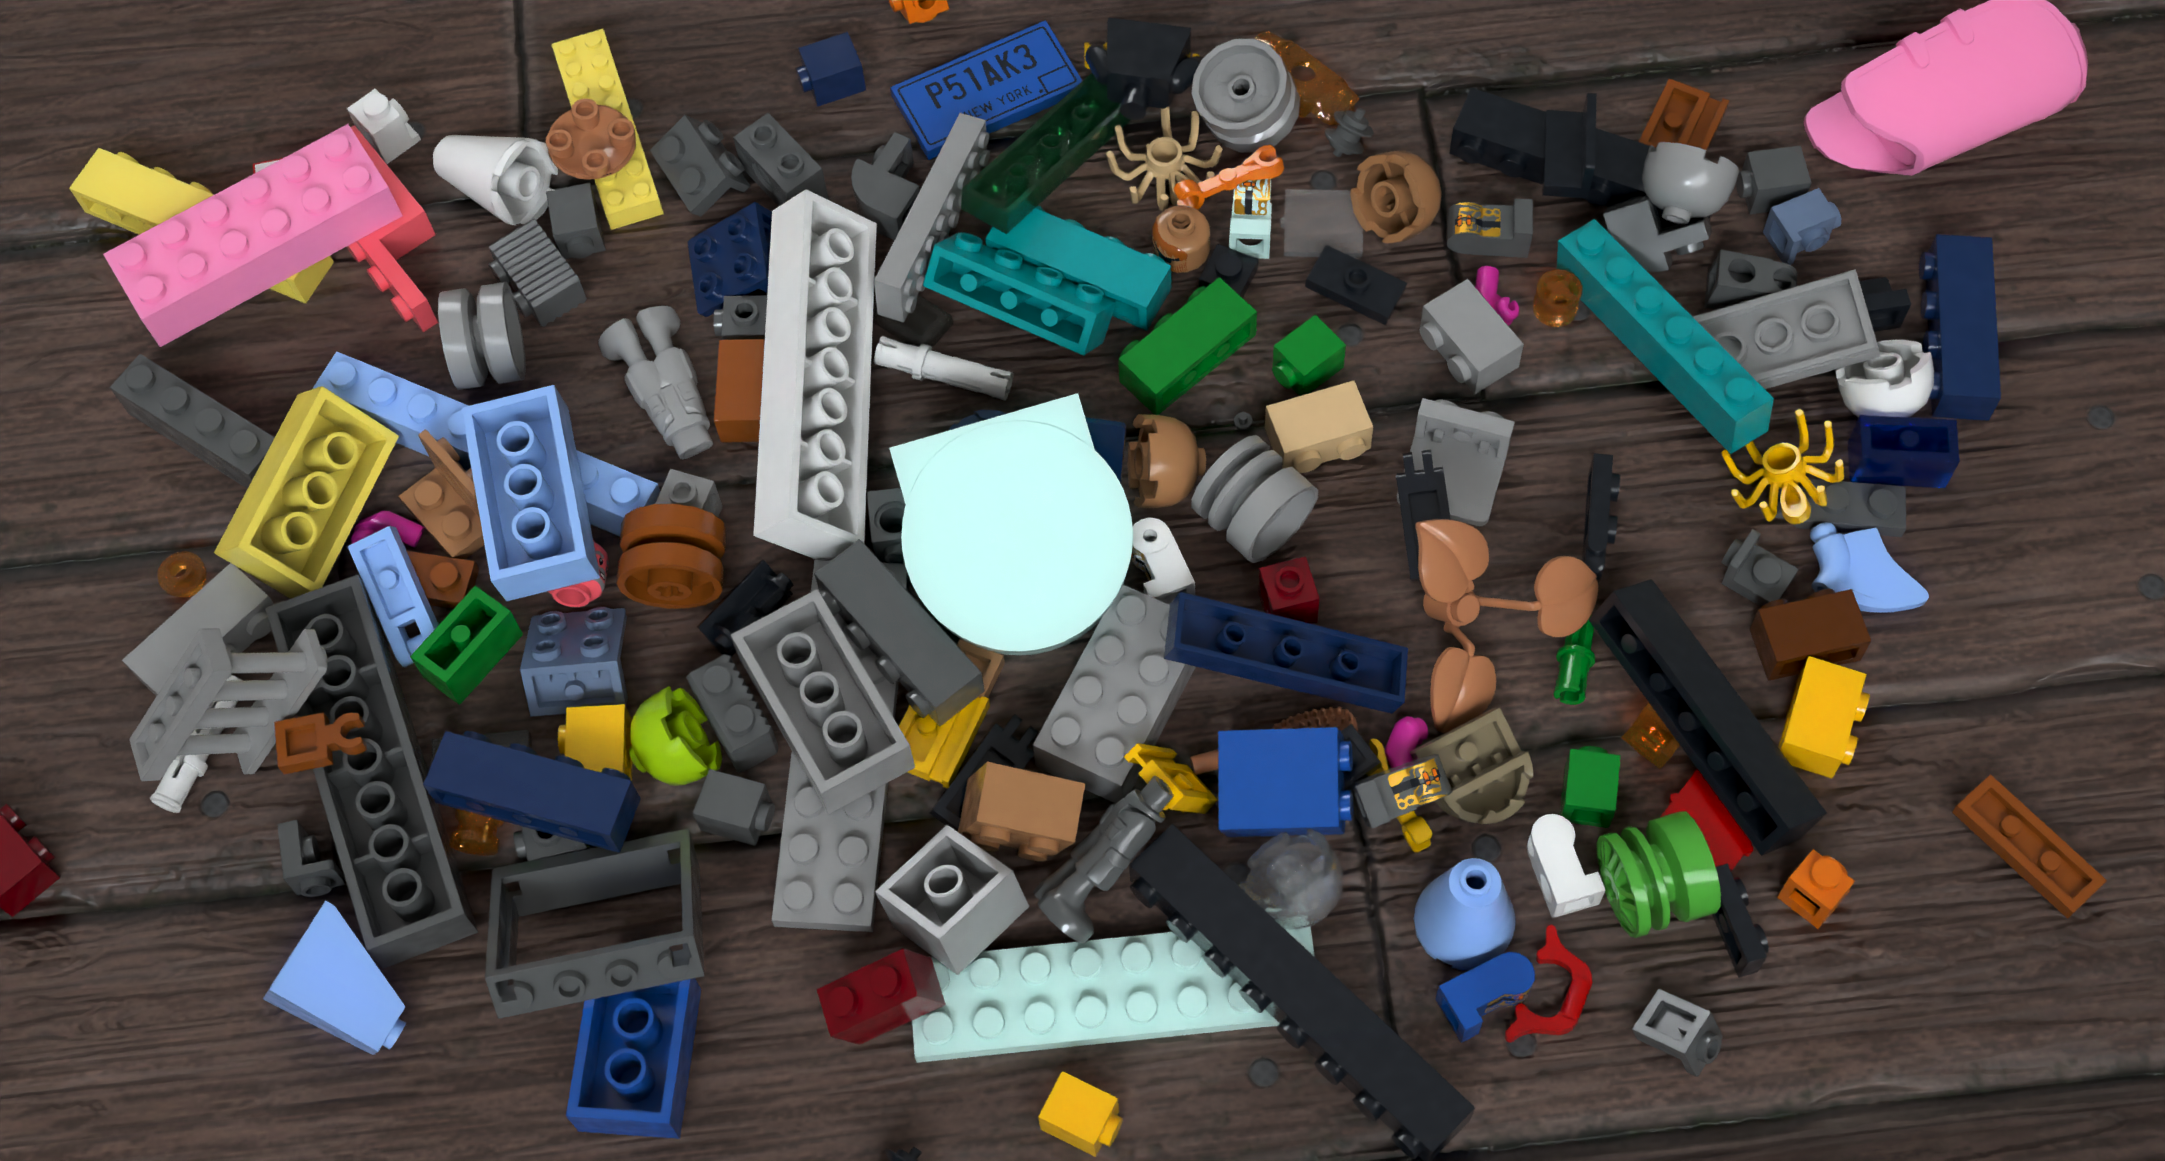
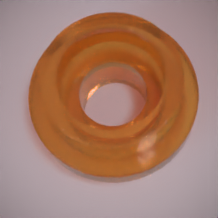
M186 551L174 553L167 557L160 565L157 575L158 582L163 590L172 596H193L205 584V564L194 553ZM187 568L182 576L175 577L180 570Z

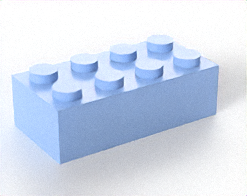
M555 385L462 407L461 412L490 579L506 601H511L599 579V568L569 409Z

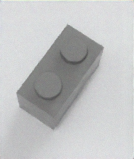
M1468 279L1423 306L1419 329L1423 341L1430 349H1437L1447 361L1452 376L1459 383L1465 382L1474 394L1519 367L1524 344Z

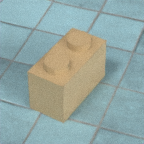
M1354 380L1266 406L1265 430L1273 450L1283 458L1282 469L1293 467L1299 473H1306L1316 469L1321 463L1338 458L1342 460L1354 459L1362 455L1366 450L1371 449L1373 425Z

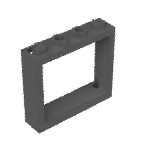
M689 829L625 841L620 853L596 847L492 869L485 980L498 1019L705 976L700 867ZM680 848V857L670 859L668 850ZM518 881L521 890L510 892L509 887H506L505 884ZM681 884L683 931L516 965L520 916ZM683 944V950L672 952L671 946Z

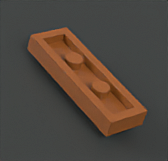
M1991 774L1957 804L1952 811L1958 819L2067 919L2107 882L2099 872Z

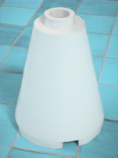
M448 135L439 142L433 152V166L436 173L503 222L515 226L520 223L525 224L532 219L537 220L548 207L546 191L554 190L549 188L551 174L558 176V168L549 157L546 143L533 138Z

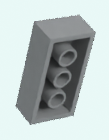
M1122 585L1114 602L1102 616L1033 744L1035 766L1059 778L1085 783V790L1114 803L1126 798V795L1131 792L1139 777L1138 773L1143 767L1140 764L1129 763L1124 756L1137 743L1155 746L1196 668L1195 666L1164 659L1169 604Z
M818 589L731 634L741 663L828 815L916 768L907 739Z

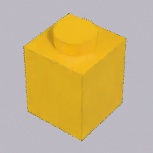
M1063 1071L1038 1116L1042 1131L1094 1157L1097 1156L1102 1144L1109 1147L1112 1145L1123 1122V1118L1117 1116L1119 1113L1118 1098Z

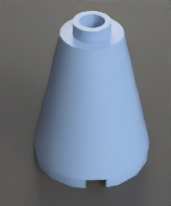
M1470 858L1459 862L1430 882L1422 891L1416 903L1414 913L1416 936L1428 955L1459 970L1473 969L1503 954L1514 935L1515 912L1497 869L1483 859Z

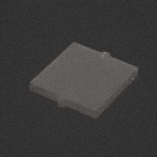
M1285 189V216L1280 219V227L1284 229V256L1319 257L1325 245H1328L1354 258H1362L1364 229L1353 212L1351 191Z

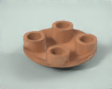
M580 99L572 105L571 110L562 114L553 123L546 136V146L550 159L559 170L575 178L593 180L610 176L621 170L629 162L635 151L636 135L632 122L619 111L611 107L597 105L591 99Z

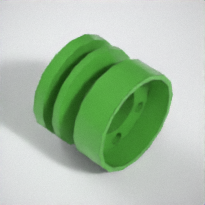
M1679 811L1650 820L1646 827V838L1636 827L1624 828L1620 836L1612 832L1599 836L1597 841V859L1601 880L1605 887V894L1620 925L1630 937L1638 938L1647 935L1651 927L1659 931L1666 929L1670 923V910L1682 922H1689L1718 912L1721 906V890L1715 863L1703 833L1695 820L1687 812Z

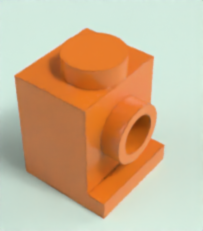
M1813 849L1788 878L1777 898L1819 929L1847 896L1855 881L1848 876L1847 870L1839 861L1827 855L1822 856ZM1798 889L1801 893H1803L1805 896H1807L1809 899H1811L1814 903H1816L1818 906H1820V908H1817L1814 904H1812L1810 901H1808L1805 897H1803L1801 894H1799L1796 890Z

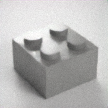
M948 825L938 832L875 891L893 927L957 975L1029 908L1013 870Z

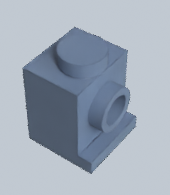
M1818 188L1771 207L1763 233L1781 261L1791 265L1794 263L1798 252L1803 250L1812 252L1825 245L1830 239L1832 230L1840 227L1841 215L1836 205L1828 202Z

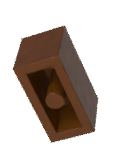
M1824 589L1811 594L1807 599L1790 603L1786 599L1771 601L1758 609L1749 629L1768 681L1798 675L1808 656L1836 665L1861 661L1871 643L1870 635L1852 589L1836 593L1833 589Z

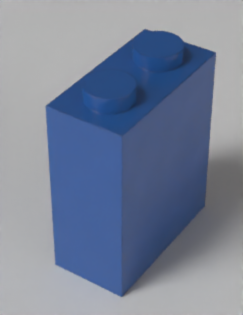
M1338 727L1218 731L1219 831L1226 837L1345 834V821L1353 820L1352 791H1345L1344 771H1352L1353 767L1351 741H1344V736Z

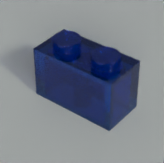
M1860 415L1848 440L1850 482L1946 488L1960 462L1957 420Z

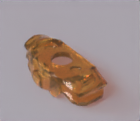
M1271 32L1260 33L1254 38L1270 45L1285 63L1300 96V117H1306L1312 112L1325 124L1338 125L1339 123L1334 118L1336 111H1354V106L1359 101V97L1345 80L1292 40L1281 38ZM1296 66H1307L1314 70L1316 77L1309 81H1302L1295 78L1291 70Z

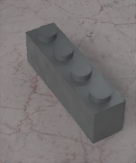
M139 354L109 387L128 414L247 489L275 438L142 354Z
M860 539L814 573L819 592L833 616L839 614L848 624L845 630L860 650L863 651L868 647L878 659L875 661V664L882 675L891 684L899 681L909 692L905 697L920 717L925 718L929 714L940 727L985 692L981 671Z

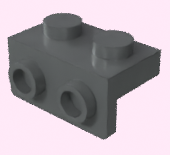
M684 115L650 149V152L690 213L701 217L730 187L745 192L750 187V184L742 174L744 166L741 161L731 152L727 151L721 141L724 137L721 131L708 120L701 122Z

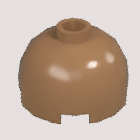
M1404 150L1391 151L1370 156L1359 164L1357 170L1361 172L1358 176L1357 187L1351 189L1350 196L1353 212L1365 231L1373 230L1379 237L1384 238L1382 241L1384 243H1395L1411 239L1431 225L1440 209L1442 192L1439 179L1433 167L1423 158Z
M1138 414L1133 421V426L1140 428L1138 442H1129L1128 445L1129 488L1139 487L1140 497L1135 498L1134 505L1138 508L1173 506L1183 501L1193 490L1197 476L1204 475L1206 470L1204 448H1198L1193 432L1185 423L1176 418L1157 414Z

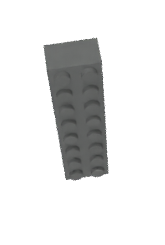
M355 575L266 607L278 652H289L304 629H315L320 646L325 649L328 665L326 673L297 712V717L324 712L329 719V723L333 724L343 714L358 713L365 723V727L350 730L347 733L346 739L362 737L367 744L366 751L357 755H349L341 750L333 751V765L314 768L313 771L367 952L384 969L478 933L439 805L423 786L428 770L382 625L359 575Z

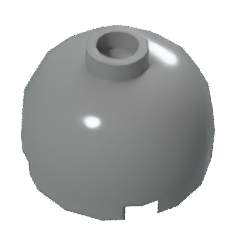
M1659 142L1657 148L1653 145L1649 147L1642 174L1644 191L1651 203L1663 210L1662 217L1678 224H1689L1690 218L1708 217L1719 211L1728 201L1739 174L1737 165L1720 156L1718 164L1711 162L1705 158L1707 150L1680 143Z

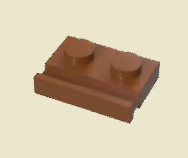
M1668 79L1639 142L1649 146L1653 145L1656 148L1659 142L1680 143L1708 151L1725 115L1729 100L1723 98L1721 102L1710 98L1711 93Z

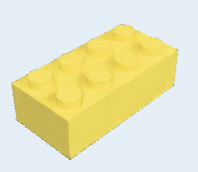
M323 386L298 394L214 553L290 599L322 588L399 435Z

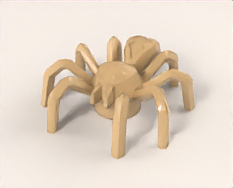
M1169 107L1161 109L1163 137L1153 140L1150 144H1146L1147 153H1133L1126 145L1121 125L1115 127L1118 146L1126 158L1130 161H1145V163L1129 173L1124 172L1118 167L1113 152L1109 150L1106 155L1111 171L1126 181L1134 179L1146 170L1148 171L1138 189L1134 186L1129 187L1132 203L1140 202L1153 178H1156L1157 204L1162 212L1168 209L1169 197L1165 192V180H1169L1171 203L1173 206H1178L1177 201L1179 199L1174 193L1175 185L1187 179L1194 180L1196 183L1202 182L1185 163L1201 168H1210L1218 164L1223 150L1220 145L1216 146L1210 160H1201L1190 155H1183V153L1192 152L1196 147L1199 133V114L1197 111L1191 112L1190 137L1188 144L1181 146L1178 141L1172 138ZM1207 172L1206 179L1214 177V172Z

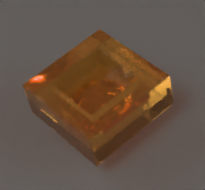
M1650 703L1639 712L1621 737L1640 755L1648 759L1659 769L1668 762L1680 746Z

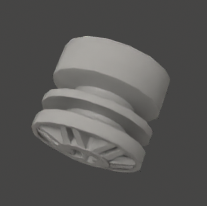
M1257 435L1242 439L1222 454L1205 473L1191 499V508L1204 519L1208 518V524L1217 531L1227 529L1226 540L1252 563L1263 561L1288 542L1308 518L1318 499V489L1293 467L1282 469L1283 458L1274 450L1269 451L1270 446Z

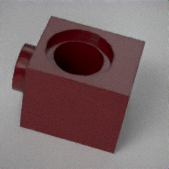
M1306 556L1259 568L1258 594L1265 613L1309 624L1317 623L1320 598Z

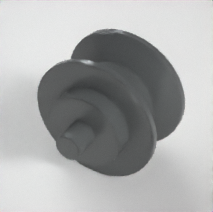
M1357 108L1356 112L1346 110V112L1336 111L1334 113V118L1339 124L1337 128H1326L1324 134L1329 139L1330 145L1335 148L1333 151L1335 156L1341 157L1342 153L1351 155L1352 153L1362 154L1364 152L1360 139L1361 137H1372L1374 131L1369 126V121L1364 117L1365 110L1362 108Z

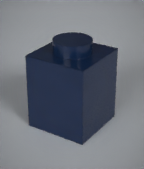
M848 32L798 48L802 66L795 68L803 92H812L817 107L866 91L862 64Z

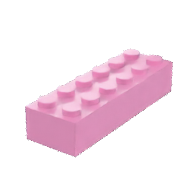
M349 124L111 249L103 255L140 319L158 345L162 347L402 217V214L388 185Z

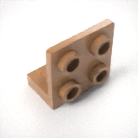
M425 429L418 436L435 469L398 497L407 510L425 527L424 529L449 557L465 560L484 546L472 469L469 468L465 471L458 462L461 460L458 453L444 437L436 441Z

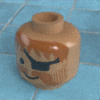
M1186 205L1165 209L1157 216L1152 227L1153 254L1171 265V271L1185 273L1198 269L1206 261L1210 252V225L1205 215L1196 208Z

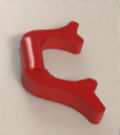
M1554 925L1547 926L1545 946L1537 951L1536 961L1539 964H1556L1563 967L1571 975V984L1560 1011L1553 1017L1536 1015L1524 1004H1517L1515 1007L1516 1020L1505 1032V1040L1509 1043L1527 1034L1564 1035L1572 1031L1578 1024L1591 990L1592 974L1589 967L1563 946Z

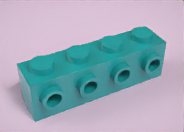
M956 233L934 245L923 283L924 287L1083 356L1104 343L1116 301L1103 296L1104 292L1101 289L1088 284L1076 285L1063 279V274L1049 267L1037 268L1022 261V256L1013 251L995 250L982 244L981 238L973 234Z

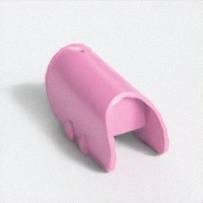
M1989 0L1966 11L1958 9L1941 19V23L1921 34L1915 32L1901 39L1896 44L1897 47L1848 73L1841 83V92L1812 107L1804 117L1805 131L1814 149L1817 148L1825 158L1852 169L1913 176L1975 147L2043 120L2061 111L2068 104L2076 102L2086 87L2088 72L2087 52L2079 32L2080 30L2075 23H2070L2053 4L2046 0Z

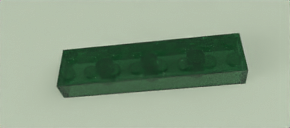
M1091 73L962 188L961 209L1001 232L1009 233L1116 134V126L1121 125L1123 128L1131 119L1121 114V103L1111 102L1107 99V86L1098 83Z

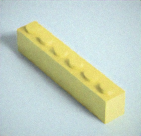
M101 148L96 150L69 188L86 213L139 235L214 195L209 189L197 182H191L189 185L177 180L171 173L160 167L150 169L140 165L133 157L126 153L118 152L116 155ZM330 255L269 289L306 304L334 261Z

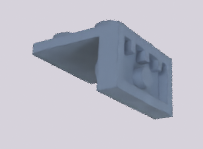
M597 607L589 611L570 613L550 611L531 618L520 667L530 717L566 714V707L625 704L627 707L628 694L620 659L627 621L624 608L609 609L607 607Z

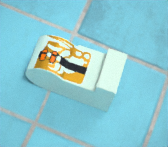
M1249 179L1238 184L1234 189L1229 235L1230 249L1254 258L1269 259L1272 203H1270L1271 179L1252 181ZM1238 238L1263 240L1257 245L1248 246L1241 243Z

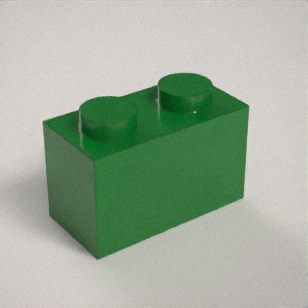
M475 585L414 651L410 658L427 682L460 705L523 636V633L512 612Z

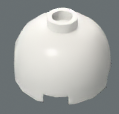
M1901 339L1877 342L1881 357L1835 369L1837 385L1845 405L1853 414L1884 426H1894L1906 421L1907 417L1912 416L1927 403L1934 386L1932 355L1930 352L1924 353L1921 343Z

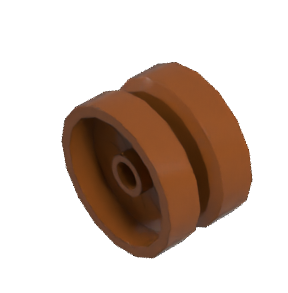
M653 504L636 508L627 513L621 523L620 547L623 553L618 561L616 582L620 592L633 601L667 609L693 608L707 605L718 599L723 591L724 567L721 562L726 548L727 530L724 522L711 512L681 504Z

